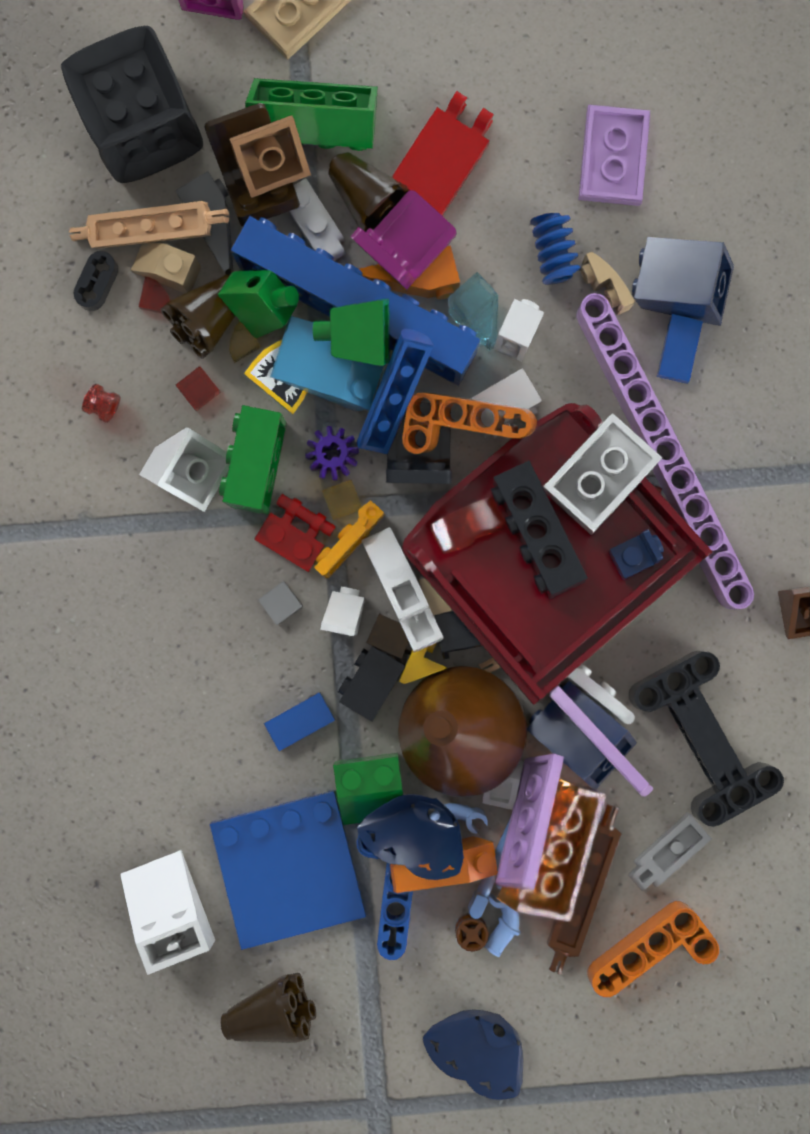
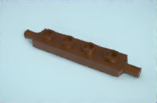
M606 804L607 806L601 821H589L547 940L548 946L555 951L549 970L560 975L562 974L567 956L579 957L622 835L613 826L620 808L611 804Z

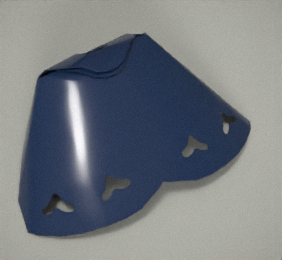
M417 794L398 796L367 815L357 827L362 842L376 857L389 864L405 865L410 872L418 877L428 880H441L456 876L461 871L464 855L460 825L454 814L437 798H429ZM434 809L438 811L440 818L436 821L432 820L428 815V810ZM366 830L375 832V841H372L371 835ZM393 847L396 855H393L390 851H384V849ZM429 863L431 870L429 871L426 867H420L419 865ZM449 865H451L452 868H455L454 870L448 869L447 871L442 872Z
M476 1009L463 1010L432 1025L424 1034L423 1043L428 1055L434 1064L451 1078L465 1080L474 1092L489 1099L503 1100L515 1098L519 1095L523 1082L524 1058L522 1042L518 1032L500 1014ZM495 1024L504 1029L505 1035L503 1037H498L494 1034L493 1026ZM431 1040L439 1043L438 1053L435 1050V1045L431 1043ZM454 1060L458 1069H455L452 1064H447L446 1062ZM480 1082H490L491 1089H488L486 1085H481ZM509 1086L511 1087V1089L514 1090L513 1092H511V1091H509V1090L506 1091V1092H502L503 1090L507 1089Z

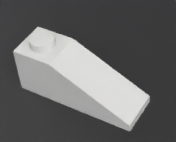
M341 586L340 592L332 591L320 630L357 636L365 602L364 597H359L360 590Z

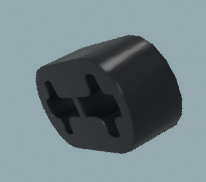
M97 251L91 254L74 288V299L87 311H96L103 306L118 274V264L109 253ZM106 260L109 269L108 271L102 270L99 275L96 265L97 263L103 264ZM93 288L96 298H89L86 302L83 293L85 291L90 292Z

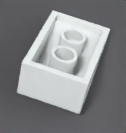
M612 413L544 485L543 489L546 495L592 535L657 465L662 457Z

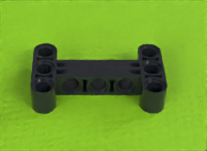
M694 651L635 683L629 690V700L634 707L645 712L656 711L667 705L712 786L693 798L691 812L703 824L716 827L777 794L784 785V777L779 769L763 762H757L743 768L699 689V686L717 676L720 670L719 660L710 652ZM700 657H704L708 663V668L703 674H699L695 668V663ZM676 672L680 677V684L676 689L671 690L668 687L667 678L671 673ZM644 688H649L653 694L652 700L649 704L642 705L639 701V694ZM768 770L770 781L765 786H761L759 777L761 773ZM741 786L743 791L742 797L738 801L733 802L731 800V792L735 787ZM713 802L715 805L714 813L709 817H704L702 813L704 805Z

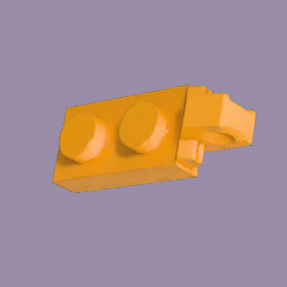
M371 500L358 510V521L354 525L349 523L341 530L337 536L340 540L332 549L326 547L316 558L318 564L314 568L326 579L333 575L362 543L361 540L367 538L370 535L369 532L385 516V513Z

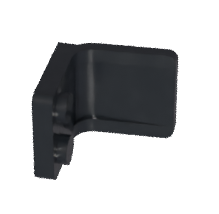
M431 403L420 404V410L425 416L431 411ZM405 412L387 454L386 483L452 484V470L450 468L451 427L441 426L437 446L432 451L413 454L405 449L402 440L406 417ZM419 430L415 435V442L421 448L426 443L425 433Z

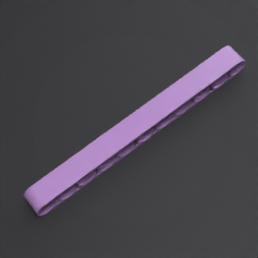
M589 294L583 299L577 310L576 317L633 432L656 452L658 445H664L670 450L669 460L661 459L652 470L669 504L700 537L704 529L712 534L713 541L708 547L713 552L699 564L718 602L726 609L747 608L754 599L753 588L608 300L601 294ZM590 305L597 307L600 311V316L596 318L589 316L586 313L585 307ZM607 333L611 335L614 339V345H604L600 341V334ZM614 362H624L628 367V374H619L614 368ZM630 389L638 390L642 395V402L635 403L631 401L628 391ZM644 417H650L655 421V431H648L644 428L642 423ZM673 473H678L684 478L685 482L682 489L676 488L672 484L671 478ZM688 501H692L698 506L699 512L697 517L688 515L686 511ZM718 558H722L727 564V570L723 575L719 574L715 569V562ZM734 586L741 591V599L736 604L732 602L729 596L730 590Z

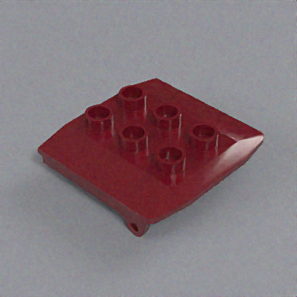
M575 403L565 404L537 420L536 429L530 436L509 440L437 500L407 535L402 546L407 559L533 705L546 696L547 693L713 552L646 477L592 535L547 495L588 579L585 583L549 599L546 592L543 594L539 592L533 576L537 575L532 563L528 565L525 563L519 551V547L523 544L518 534L512 535L504 519L508 514L503 505L497 506L490 489L494 487L493 479L495 476L527 461H530L542 487H544L602 425L603 421L597 412L586 404L581 406ZM518 496L513 500L514 505L518 509L524 510L531 506V501L526 496ZM538 524L531 525L527 529L528 534L534 539H540L546 535L544 528ZM648 529L652 536L657 535L664 548V552L661 553L663 559L658 564L622 580L608 551ZM548 553L542 557V562L547 568L553 569L560 565V560L555 554Z

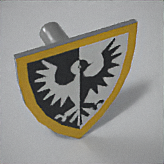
M280 340L263 349L250 363L243 375L293 415L307 392L270 378L282 342Z

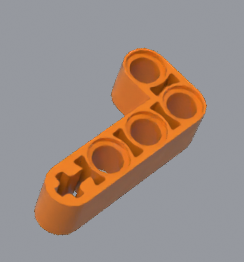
M416 393L412 396L407 407L402 440L407 451L413 454L430 452L437 446L441 426L508 438H524L530 436L535 431L537 419L530 410L525 408L437 393ZM425 398L431 403V411L427 416L420 410L421 401ZM456 403L463 410L462 418L459 421H455L450 414L452 406ZM485 409H490L494 414V422L490 427L485 426L481 420L482 412ZM521 416V420L526 422V427L518 430L517 425L504 424L505 418L518 419ZM419 430L425 433L426 443L422 448L415 442V435Z
M673 901L595 959L589 965L587 975L594 991L599 996L612 997L680 945L685 948L697 963L703 965L710 964L718 958L719 945L698 915L686 903ZM688 913V919L685 924L675 925V918L678 914ZM656 932L662 933V940L658 944H649V938L652 934ZM701 939H707L706 948L696 952L694 949L695 944ZM627 953H637V958L633 963H623V958ZM616 963L621 972L617 973L612 965ZM603 973L609 978L606 982L599 978Z

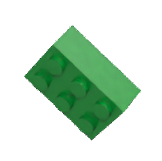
M242 405L241 412L235 413L232 432L236 433L234 445H229L226 453V464H230L227 477H222L219 487V496H223L222 502L231 508L269 515L287 422L281 412Z

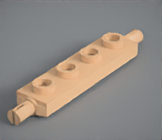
M197 201L88 215L86 226L72 227L69 233H74L70 235L72 241L88 239L91 248L96 249L211 236L212 224L229 222V217H225L229 216V212L227 209L210 211L207 202Z

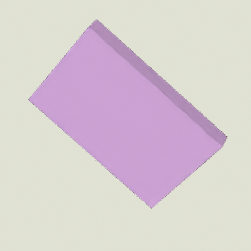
M588 105L578 200L640 206L642 204L650 110Z

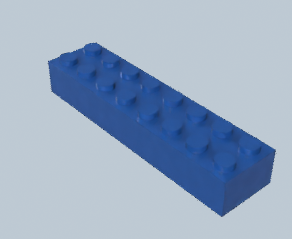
M249 216L231 248L239 269L242 271L270 270L274 272L285 287L293 286L297 289L300 302L330 317L331 308L389 298L390 350H394L403 329L419 331L428 336L434 345L425 369L457 386L460 385L478 351L480 339L476 337L477 333L465 325L457 327L447 322L448 317L437 310L431 309L429 312L419 307L420 303L409 295L403 294L401 297L391 292V287L379 279H374L372 282L363 277L362 271L348 263L343 266L333 261L334 257L323 249L317 248L314 251L305 246L306 242L293 233H289L286 236L277 231V226L269 220L260 218L258 221Z

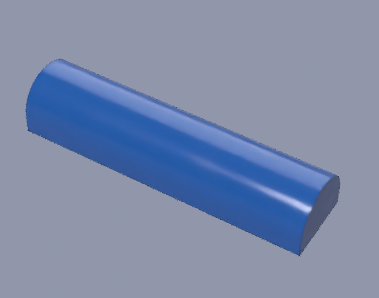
M403 329L401 331L356 443L359 449L388 454L434 347L431 339L425 334L413 329Z

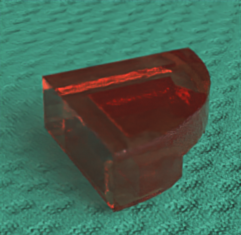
M145 276L138 307L141 310L161 313L160 309L170 301V297L156 280Z

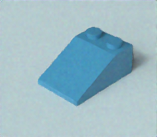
M291 316L288 320L270 378L353 411L369 410L383 366L333 357L331 355V341H314V322Z

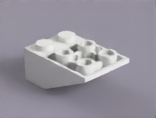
M182 850L120 874L135 943L147 975L211 949L215 942V937Z

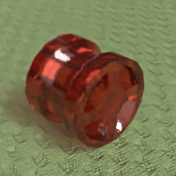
M97 383L93 384L84 397L82 411L89 415L94 413L98 415L99 420L108 423L115 415L121 397L115 392H106L104 387Z

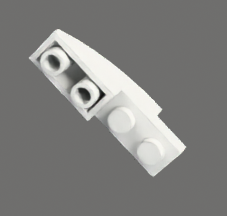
M389 527L361 540L413 652H418L443 640V635L429 608V604L391 528Z

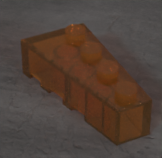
M559 779L534 890L502 887L497 899L517 912L570 922L606 794L586 785Z

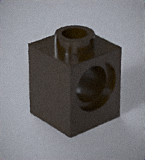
M379 614L366 643L401 659L404 653L410 655L412 647L400 622Z

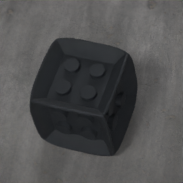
M138 26L114 34L75 52L61 63L65 83L89 136L98 148L102 162L117 182L129 183L141 180L188 159L202 149L203 138L185 101L167 55L155 31L150 26Z

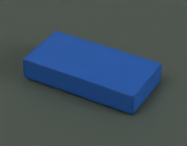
M675 314L670 316L657 377L685 384L690 382L703 324L702 320Z
M321 692L270 719L264 725L278 751H281L336 719Z

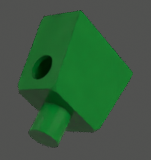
M270 270L234 271L217 294L254 338H259L284 327L299 301L297 289L293 286L285 287L275 273Z
M389 298L331 308L330 321H314V341H331V355L333 357L378 366L386 365L390 360Z

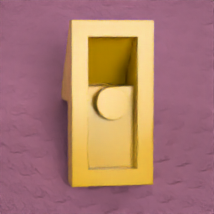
M437 643L415 653L412 650L399 682L407 684L447 669L446 666L424 657L426 651L433 652Z

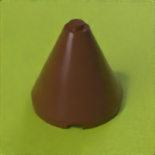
M468 666L449 667L423 679L406 699L401 711L398 728L402 755L414 775L429 788L442 794L457 797L480 795L504 783L518 767L517 765L522 757L524 748H526L528 733L526 715L515 692L497 676L485 670Z

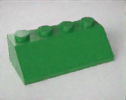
M254 78L245 101V108L258 103L264 104L271 123L292 115L302 146L304 144H313L323 149L342 146L349 147V149L354 151H363L367 148L373 149L378 86Z

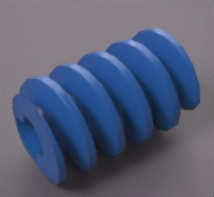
M546 213L530 220L531 225L536 226L532 233L533 237L538 238L535 242V247L540 251L537 255L538 261L544 263L540 266V272L543 275H547L542 280L545 285L565 282L571 279L575 272L581 270L580 265L570 264L572 260L578 257V253L568 252L569 248L576 245L575 240L565 239L566 236L573 233V228H563V224L571 220L569 215Z

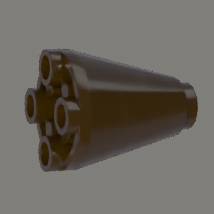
M228 274L170 300L160 309L163 316L173 326L170 329L172 336L180 344L187 342L194 353L201 359H204L213 351L235 318L234 313L217 295L230 275Z
M287 974L237 1003L227 1013H223L220 1021L221 1030L227 1040L233 1039L234 1041L302 1042L309 1039L311 1020L316 1019V1007L314 1002L308 1000L301 974Z

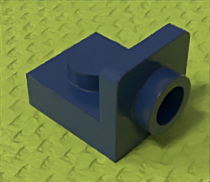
M647 529L641 532L640 535L611 548L608 553L622 580H625L658 564L663 559L661 553L664 552V548L657 535L652 536Z

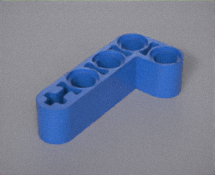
M358 834L356 841L358 851L365 857L379 859L368 850ZM393 847L384 849V851H390L393 855H396ZM387 862L377 948L383 958L397 960L402 957L407 947L413 891L401 893L393 891L390 864ZM393 902H398L404 906L405 910L399 915H392L388 912L387 907ZM390 926L396 927V942L392 947L388 946Z

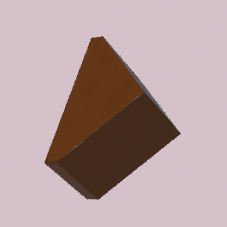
M810 586L778 591L787 639L810 636Z

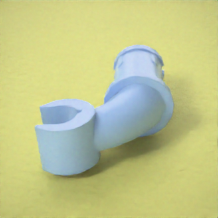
M458 803L444 804L454 814L456 820L465 821L470 832L478 834L476 827L472 824V819L480 818L488 826L486 814L481 808H471ZM434 810L429 814V817L436 821L440 818V814Z
M496 885L504 893V899H498L492 893L489 894L488 898L494 907L501 909L502 916L498 918L499 924L489 936L484 947L493 955L500 957L502 951L514 935L518 936L521 931L519 930V913L512 899L511 889Z

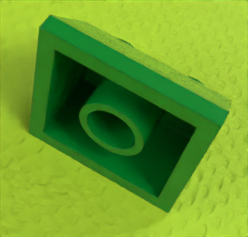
M398 752L338 760L333 764L337 799L343 825L361 823L367 815L383 804L404 795Z

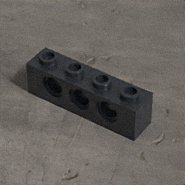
M530 461L495 476L493 479L494 487L490 489L497 506L503 505L508 514L504 519L512 535L518 534L523 544L519 547V551L527 565L532 563L537 575L533 576L539 592L541 594L546 592L549 599L585 583L588 577ZM518 496H526L531 501V506L524 510L518 509L514 505L513 500ZM538 524L544 528L546 535L540 539H534L528 534L527 529L531 525ZM548 553L555 554L560 560V565L553 569L547 568L542 562V557Z

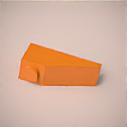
M451 245L441 252L407 290L379 264L359 268L363 273V277L372 282L374 279H379L388 284L392 291L425 298L436 297L438 300L450 298L455 295V291H459L460 279Z
M475 836L462 839L464 859L461 871L456 876L446 879H424L414 875L405 865L390 864L393 891L401 893L465 884L497 875L494 842ZM429 863L419 865L420 867H426L429 871L431 870ZM449 865L442 872L447 871L448 869L454 870L455 868H452L451 865Z

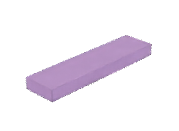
M557 685L549 692V696L642 797H646L653 790L652 786Z

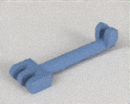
M510 819L495 850L497 871ZM497 875L482 879L478 889L474 891L468 904V910L472 918L478 919L482 916Z

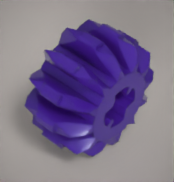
M327 426V436L323 437L319 430L315 432V436L319 440L318 443L312 440L307 441V446L315 451L305 453V458L307 460H315L309 466L312 472L322 467L319 473L321 479H325L328 471H331L333 481H337L338 470L341 469L342 473L347 477L350 475V472L345 465L357 466L358 462L349 456L359 454V448L349 447L355 441L353 435L343 440L345 436L344 428H340L336 436H334L332 426ZM333 447H338L339 458L333 457L331 461L327 460V454L324 453L326 449L332 450Z

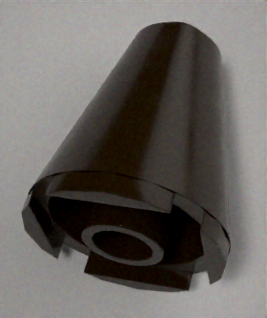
M350 152L337 154L329 164L328 175L357 226L365 232L369 228L374 230L404 195L411 191L403 183Z

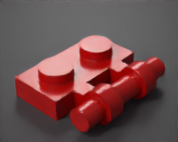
M281 494L276 505L286 510L283 517L279 518L270 512L254 540L305 571L310 572L316 562V558L325 547L324 544L315 539L321 531L330 537L336 526L327 521V517L320 512L315 514L302 506L303 502L297 498L291 499ZM295 517L310 525L306 533L291 525Z

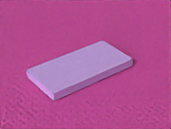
M548 754L524 760L516 801L513 806L495 881L496 885L505 888L534 890L564 760L563 756Z

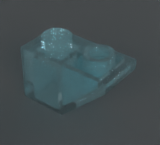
M476 272L449 296L448 306L450 308L448 312L458 324L463 322L477 333L476 337L480 339L479 347L484 345L490 351L495 345L497 336L499 295Z

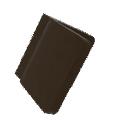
M262 103L210 120L204 126L238 221L242 227H244L249 216L259 221L260 218L269 219L297 209L300 206L293 183L251 198L239 170L230 138L271 123L266 106Z

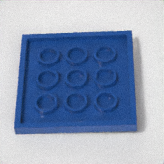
M335 790L210 823L241 950L366 917V910Z

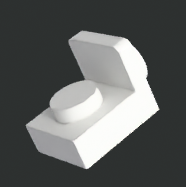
M522 760L519 761L514 773L504 783L484 793L482 803L513 810L524 763Z

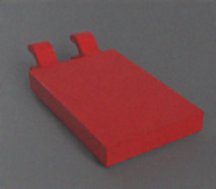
M458 91L453 95L445 112L438 107L435 109L392 175V178L403 183L410 190L416 191L442 216L489 146L490 140L485 138L484 135L493 123L491 119L494 116L493 113L483 108L472 128L458 121V118L467 106L465 103L467 97Z

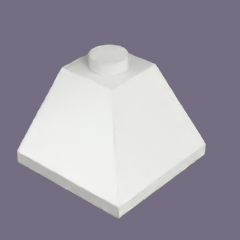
M186 427L154 448L139 475L205 512L220 486L222 477H225L228 473L230 464H226L227 452Z

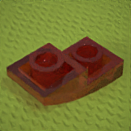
M490 497L448 514L431 524L430 530L442 553L446 554L472 546L475 538L503 530L506 521L493 498Z

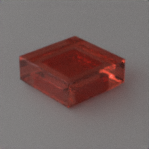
M201 366L175 385L195 411H198L221 393Z

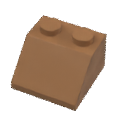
M292 115L230 138L235 159L251 198L311 175Z

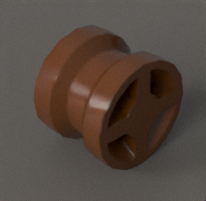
M467 913L457 920L455 933L461 948L471 952L482 949L488 941V930L482 917L474 919L470 913Z

